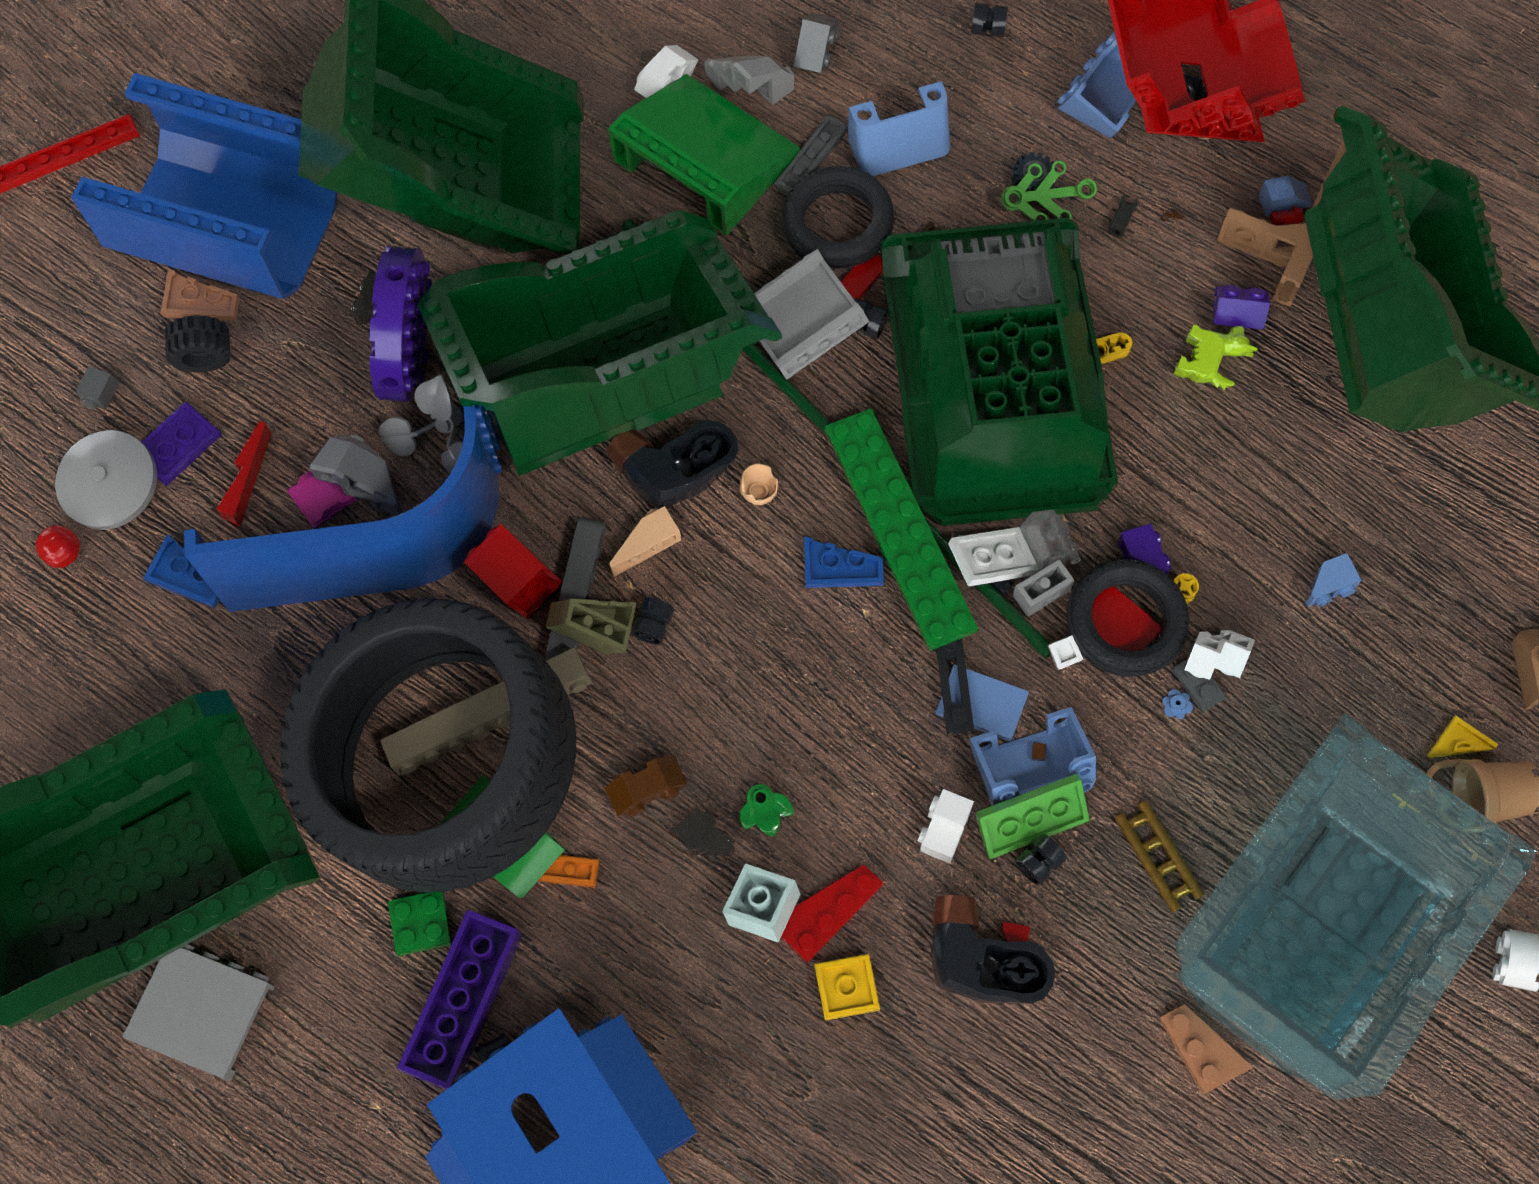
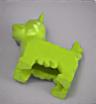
M1194 324L1185 341L1195 347L1192 350L1193 354H1191L1193 359L1191 362H1188L1186 357L1181 356L1173 375L1189 378L1196 383L1211 382L1216 388L1220 386L1225 390L1226 387L1234 386L1235 382L1218 373L1222 357H1253L1254 354L1252 352L1257 351L1258 348L1250 345V340L1244 335V327L1242 326L1232 327L1228 334H1222L1201 329Z

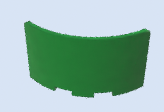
M482 775L443 819L441 824L464 811L486 789L491 780ZM546 832L528 853L517 862H514L509 868L499 874H495L494 878L517 897L523 898L565 849L556 838Z

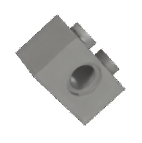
M1059 559L1016 585L1013 598L1026 616L1029 617L1070 592L1074 579Z

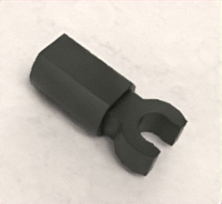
M1125 194L1121 196L1119 208L1116 210L1108 228V233L1118 238L1123 237L1131 220L1132 213L1136 211L1138 206V199H1135L1132 205L1126 204L1125 199L1127 195Z

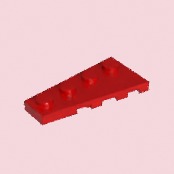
M863 864L795 906L781 939L808 964L877 893L884 883Z

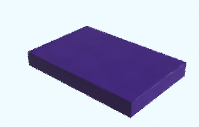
M185 401L141 443L147 447L155 460L157 479L167 487L222 434Z

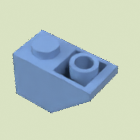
M1347 553L1323 562L1317 571L1306 600L1307 607L1316 604L1318 607L1330 603L1334 597L1340 595L1341 598H1345L1356 592V587L1362 580Z

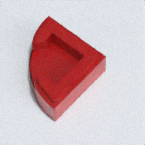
M1003 922L1002 933L1006 942H1028L1030 926Z

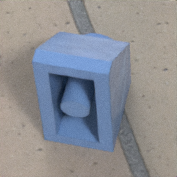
M1288 175L1264 180L1258 195L1265 216H1270V213L1273 211L1291 209L1292 206L1297 208L1313 206L1306 183Z

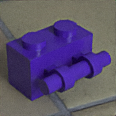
M1234 285L1215 287L1214 297L1216 298L1212 312L1214 324L1264 330L1270 306L1268 291L1260 288L1241 289Z

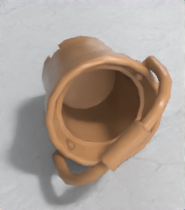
M1453 759L1435 763L1427 770L1425 792L1435 814H1438L1443 822L1451 828L1460 832H1489L1495 829L1494 825L1497 822L1539 813L1536 810L1539 807V776L1534 777L1531 770L1538 768L1529 760L1484 763L1480 759ZM1456 766L1453 774L1452 791L1458 815L1466 826L1456 823L1445 813L1444 804L1432 783L1433 774L1439 769Z

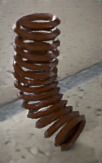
M1167 211L1160 220L1166 222L1167 219L1173 217L1175 219H1182L1183 214Z

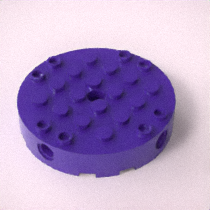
M386 246V252H382L379 260L372 303H374L373 318L370 319V341H372V354H370L371 380L374 394L379 400L412 402L419 383L422 384L425 379V369H422V365L428 363L429 352L428 349H425L428 328L419 310L418 303L431 287L432 279L427 278L430 273V262L425 261L423 251L420 248Z

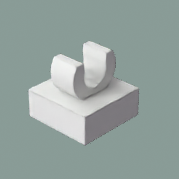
M1073 635L1048 644L1058 670L1083 660Z

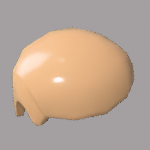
M760 463L749 465L742 472L740 479L741 494L749 503L754 505L770 503L777 495L778 479L773 476L771 468L767 465Z

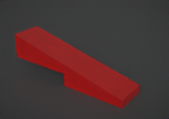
M259 421L234 461L239 473L216 508L224 520L241 527L272 434L266 423Z

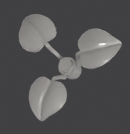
M440 374L433 379L423 382L415 391L417 406L423 413L431 414V418L436 419L434 422L415 432H411V426L406 419L392 417L380 425L378 433L385 446L391 452L401 457L409 456L416 450L417 444L414 437L435 426L442 433H450L446 443L448 450L442 453L441 460L447 472L451 473L457 463L463 445L462 441L452 444L455 434L458 433L456 427L463 422V414L460 409L453 406L449 388L443 375Z

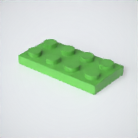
M1077 773L976 812L985 853L989 860L1032 844L1041 834H1046L1050 837L1090 821L1082 781Z

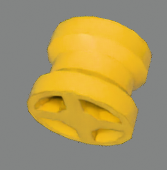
M1182 573L1175 577L1174 582L1181 591L1187 592V594L1183 592L1182 594L1186 603L1189 604L1198 592L1199 583L1193 575Z

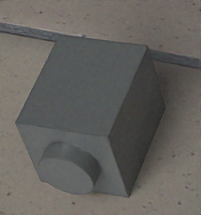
M88 366L75 393L82 400L81 403L90 409H96L97 407L106 410L119 384L112 374Z

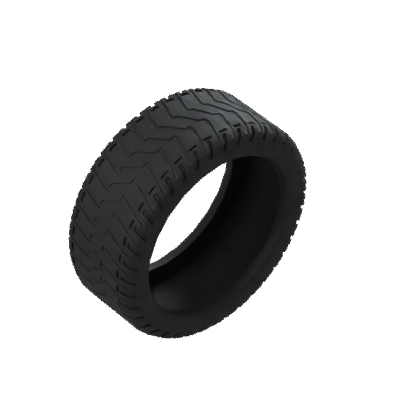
M427 598L399 602L366 614V616L348 625V627L340 631V634L335 635L310 662L311 665L306 668L304 674L299 679V684L294 689V693L290 698V705L287 707V713L284 716V726H282L280 741L281 773L284 776L282 779L285 791L288 793L287 798L293 812L296 813V818L303 828L307 830V834L317 844H320L322 849L349 866L391 887L396 886L399 889L411 892L416 890L417 892L434 893V891L447 892L454 891L456 888L470 887L477 882L480 883L494 877L495 874H499L509 868L514 862H517L528 853L547 832L567 796L574 772L576 728L573 709L558 675L546 660L502 619L485 609L449 599ZM471 662L497 669L507 689L511 709L510 732L501 764L486 789L464 811L439 826L411 834L387 835L375 832L367 824L357 803L353 771L355 751L361 733L377 705L398 684L419 671L441 664Z

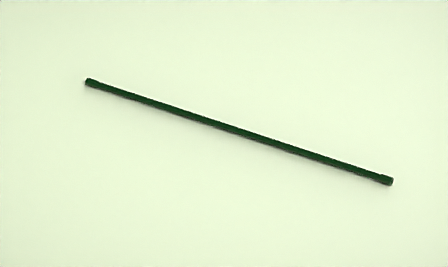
M628 219L623 223L621 229L627 231L638 225L632 219ZM754 344L743 347L742 351L826 435L824 431L825 426L831 424V422L789 379L786 380L782 372ZM925 518L941 553L961 572L949 547V541ZM990 583L974 585L1044 659L1051 655L1048 644L1051 643Z

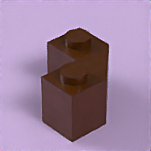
M674 755L650 760L645 763L646 768L640 769L634 774H631L629 770L619 775L605 787L617 816L628 814L630 817L637 816L645 811L644 807L652 800L660 798L670 800L680 794L679 790L687 782Z

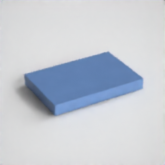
M954 664L949 676L952 705L962 704L958 669L957 665ZM966 669L974 729L985 733L996 731L997 737L1011 742L1029 691ZM941 697L936 715L944 717L943 698Z

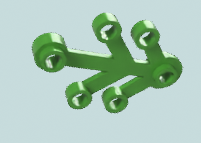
M1056 161L1051 165V171L1035 191L1025 192L1031 182L1042 174V167L1034 163L1027 168V174L1017 186H1010L1003 191L1001 202L1007 210H1020L1032 221H1036L1037 216H1042L1044 220H1048V217L1045 213H1038L1027 203L1031 201H1037L1052 213L1056 219L1060 218L1061 213H1065L1072 220L1071 212L1063 210L1051 199L1078 196L1080 199L1088 200L1096 194L1097 186L1093 180L1084 179L1077 186L1049 189L1056 179L1066 172V164L1063 161ZM1056 164L1062 166L1063 170L1061 173L1055 171L1054 167ZM1032 167L1037 168L1039 171L1038 175H1032L1030 169ZM1082 186H1087L1089 188L1088 194L1082 193ZM1013 194L1017 197L1016 203L1009 201L1010 195Z

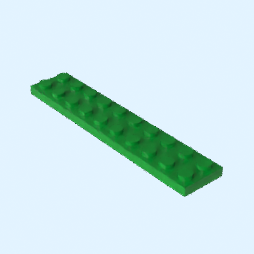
M870 408L826 425L824 431L928 650H934L978 632L974 618L872 409Z

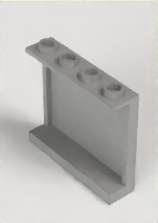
M818 249L807 254L797 264L786 269L780 276L766 283L760 290L754 293L767 315L773 319L782 334V339L773 342L763 339L760 340V343L786 380L869 322L862 308L854 301L824 261Z
M187 944L160 959L122 1037L231 1082L236 1072L231 1069L268 989L273 991L275 987L268 983L269 977L253 972L252 976L243 973L244 967L230 961L227 966L218 963L219 957L205 951L202 956L193 953L195 948Z

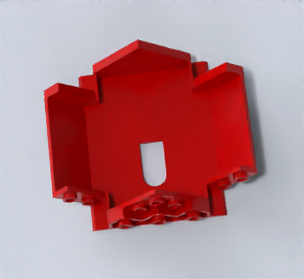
M1108 0L1126 84L1141 107L1146 133L1265 142L1259 118L1272 116L1280 110L1294 108L1306 101L1279 0H1258L1232 10L1230 1ZM1181 64L1200 66L1207 95L1206 98L1194 101L1189 96Z

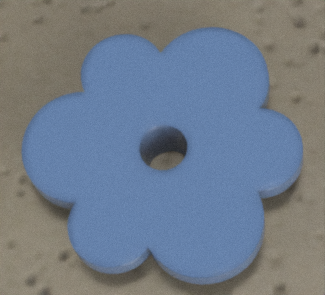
M1177 689L1170 690L1168 697H1164L1162 700V704L1165 706L1164 713L1168 717L1176 716L1178 719H1183L1185 714H1189L1193 710V705L1189 701V695L1187 693L1181 694Z

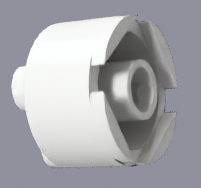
M1513 929L1504 931L1502 937H1498L1495 951L1500 954V962L1494 965L1493 980L1499 981V984L1534 992L1538 991L1539 982L1535 981L1537 975H1539V934Z

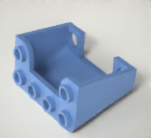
M1115 31L1106 41H1103L1095 50V53L1098 55L1094 59L1091 57L1082 68L1085 72L1082 76L1078 74L1070 83L1071 88L1065 91L1057 101L1060 104L1057 109L1108 138H1111L1120 130L1130 116L1128 114L1129 110L1136 102L1126 84Z
M942 81L919 87L918 91L925 108L881 121L872 101L849 107L848 142L860 171L876 176L943 157L949 153L951 146L947 93ZM936 91L935 101L927 97L929 92ZM865 110L870 112L871 117L868 120H861L857 114Z
M1072 707L1046 714V731L998 745L996 731L970 738V747L992 806L1076 773L1081 778L1084 793L1093 787L1096 781V755ZM1066 718L1063 722L1054 724L1057 719ZM990 741L988 745L979 747L981 743ZM1033 743L1046 744L1045 761L1032 760Z

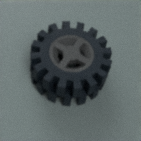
M1030 152V157L1027 154H1023L1022 159L1019 157L1016 160V164L1014 163L1011 178L1012 186H1017L1027 174V168L1031 164L1036 163L1042 167V174L1031 182L1025 192L1035 191L1051 171V165L1054 162L1051 161L1049 163L1050 157L1048 156L1042 158L1043 153L1035 156V152ZM1032 167L1030 169L1032 175H1038L1039 171L1037 168ZM1055 182L1049 189H1053Z

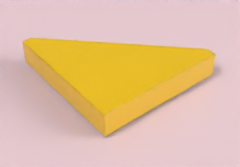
M1455 715L1427 756L1433 758L1494 750L1498 744Z

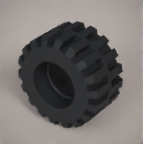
M193 315L173 320L165 328L167 362L176 369L189 372H208L226 366L231 358L229 327L223 321L211 318L210 316Z

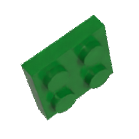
M434 891V893H423L388 901L395 951L398 957L452 945L444 892Z

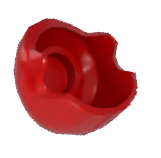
M54 525L46 527L40 532L36 539L35 547L38 556L47 565L54 568H63L73 563L77 558L80 542L76 534L67 527Z

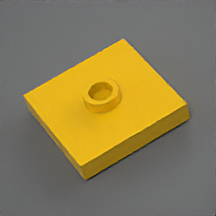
M869 954L814 964L825 1021L880 1010Z

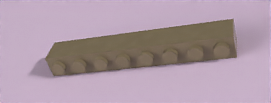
M575 647L546 661L558 675L567 695L579 693L586 689L587 685L592 684L585 665ZM504 681L381 739L380 741L390 767L398 775L412 773L418 766L426 762H435L441 758V755L449 751L460 750L466 743L474 739H483L491 731L499 727L505 728L510 726L511 709Z

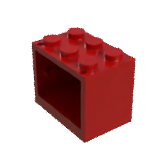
M502 524L498 527H493L487 533L486 539L479 546H475L469 551L468 558L464 561L506 605L528 620L563 584V581L523 541Z

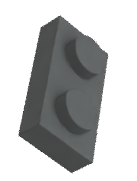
M1188 659L1173 667L1172 672L1203 714L1224 701L1226 696L1212 677L1210 680L1198 678L1184 670Z

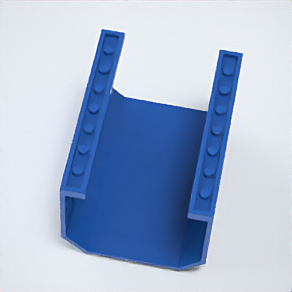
M134 73L124 94L129 100L147 104L160 128L158 159L141 193L81 177L71 198L101 245L112 250L281 299H285L299 291L336 210L338 192L318 186L312 180L298 176L302 119Z

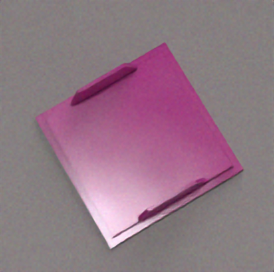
M311 471L299 477L298 483L286 490L313 528H316L357 501L355 497L345 495L339 484L315 479Z

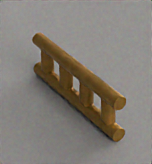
M1146 800L1137 805L1141 813L1127 820L1124 813H1121L1114 819L1170 911L1174 913L1181 909L1177 900L1190 893L1197 900L1205 894ZM1148 822L1156 836L1142 843L1134 829ZM1162 846L1170 860L1156 867L1148 853ZM1177 869L1185 884L1171 891L1163 876Z

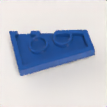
M167 534L143 579L147 583L215 609L219 598L185 557V549Z
M804 536L806 588L884 585L882 557L853 549L851 551L836 547L835 544L828 542L824 544Z

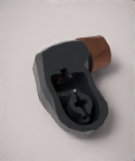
M712 420L696 422L680 437L664 445L661 450L654 448L653 444L636 429L618 434L607 447V454L620 473L624 474L632 488L647 502L659 509L663 506L667 508L702 493L729 468L738 453L737 438L732 430L723 423Z
M945 895L936 898L932 924L934 930L931 953L933 973L937 986L940 989L981 1003H1035L1047 996L1053 987L1055 970L1052 959L1042 946L1031 941L1005 942L998 939L980 938L977 932L979 923L976 899L961 895Z

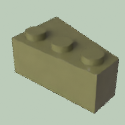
M567 599L552 602L546 628L605 655L626 652L637 602L623 603L586 599Z

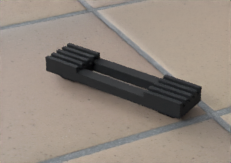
M961 638L936 648L947 735L952 732L953 734H956V732H959V734L962 732L968 733V731L974 732ZM952 659H955L957 663L962 704L952 705L946 660L952 661Z

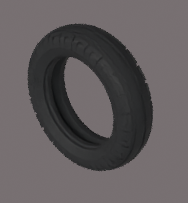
M830 166L807 174L792 187L784 202L782 225L789 244L801 257L804 258L807 254L818 249L830 268H850L867 262V260L872 259L881 251V241L890 236L893 230L894 208L887 190L869 173L853 167ZM831 193H847L860 198L867 204L872 213V221L866 231L860 236L844 242H831L818 238L807 228L804 222L805 212L810 204L821 196Z
M1118 559L1094 567L1078 581L1068 602L1067 624L1069 633L1073 635L1081 654L1092 665L1113 675L1138 677L1162 669L1178 655L1188 634L1189 613L1181 590L1164 571L1139 560ZM1129 585L1140 588L1151 595L1159 605L1163 615L1164 625L1160 639L1152 646L1138 651L1122 650L1106 642L1097 632L1092 619L1094 599L1102 591L1113 586Z

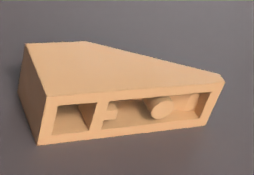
M665 506L647 512L609 563L614 577L681 541L680 530Z

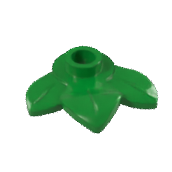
M756 784L747 792V803L740 810V822L744 829L753 827L756 824L763 833L772 837L775 836L779 829L780 817L791 816L794 814L791 802L785 795L773 793L764 784ZM759 792L765 795V800L762 803L757 802L755 799L756 794Z

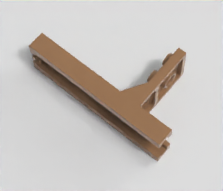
M1341 142L1324 182L1346 152L1344 142ZM1323 185L1313 207L1317 206L1322 198ZM1229 208L1217 241L1286 268L1272 300L1291 307L1313 258L1306 223L1275 226L1267 220L1257 219L1241 210ZM1279 240L1295 245L1276 248Z

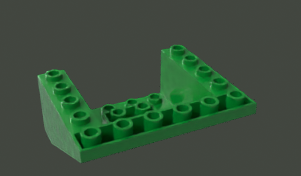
M685 74L624 111L608 128L614 162L631 173L644 159L655 164L705 198L707 219L713 228L725 236L732 231L800 151L798 145L688 74Z

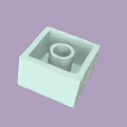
M745 863L722 912L729 926L779 942L800 897V892L795 880Z

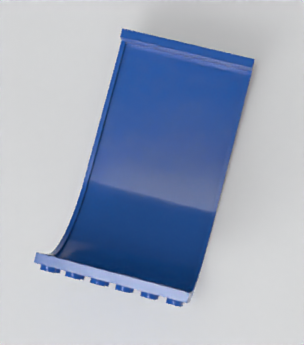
M482 405L464 406V441L455 467L446 481L432 496L405 513L374 522L205 543L195 529L184 530L185 557L229 612L405 590L437 581L464 564V561L468 558L469 551L484 541L495 519L499 500L498 473H502L501 459L498 458L497 451L500 450L499 436L496 435L491 413H489V410H485V407Z

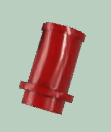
M1292 206L1288 210L1270 213V222L1275 226L1303 222L1301 207Z

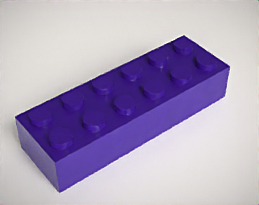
M470 910L466 911L397 1069L445 1090L457 1083L456 1079L464 1073L521 941L522 934L518 929Z

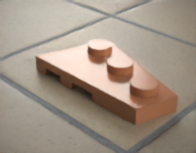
M168 269L160 313L166 318L199 315L210 316L219 320L236 321L240 299L235 293L213 285L202 284L194 278L183 277L175 271Z
M1185 1004L1159 1018L1202 1095L1253 1068Z

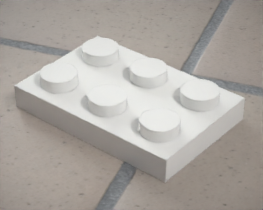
M1019 527L953 537L948 543L968 587L1032 576L1039 571V567Z

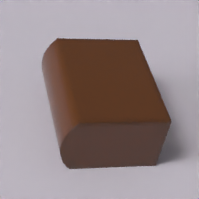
M1033 743L1032 760L1045 761L1046 744Z

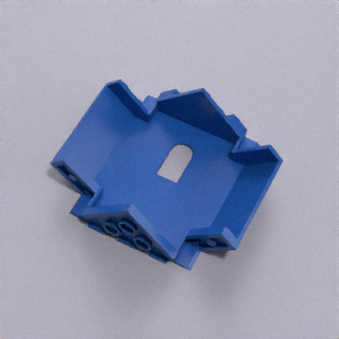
M559 1008L538 1024L533 1023L522 1031L523 1035L505 1048L500 1047L489 1055L490 1059L472 1072L470 1070L460 1075L456 1079L457 1083L426 1104L442 1130V1137L431 1144L432 1150L425 1158L441 1184H670L657 1160L684 1145L697 1133V1130L623 1015L612 1020L610 1017H606L595 1025V1029L589 1031L588 1028H585L576 1034ZM523 1093H529L537 1099L560 1138L539 1153H536L512 1112L514 1100Z

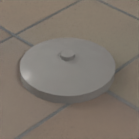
M114 430L90 434L75 443L60 462L55 479V490L59 504L69 517L85 527L107 530L123 526L140 515L153 497L157 484L155 460L147 447L132 435Z

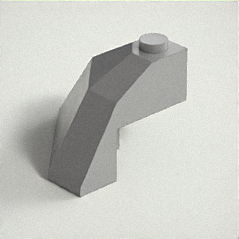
M739 56L709 59L704 62L705 76L720 91L727 86L734 92H737L742 87L749 94L757 90L769 103L774 105L794 90V74L792 70L787 66L784 67L769 56Z
M338 435L331 437L310 465L309 469L314 478L339 484L345 495L370 500L375 511L400 515L401 510L385 460L364 443V439L360 436Z

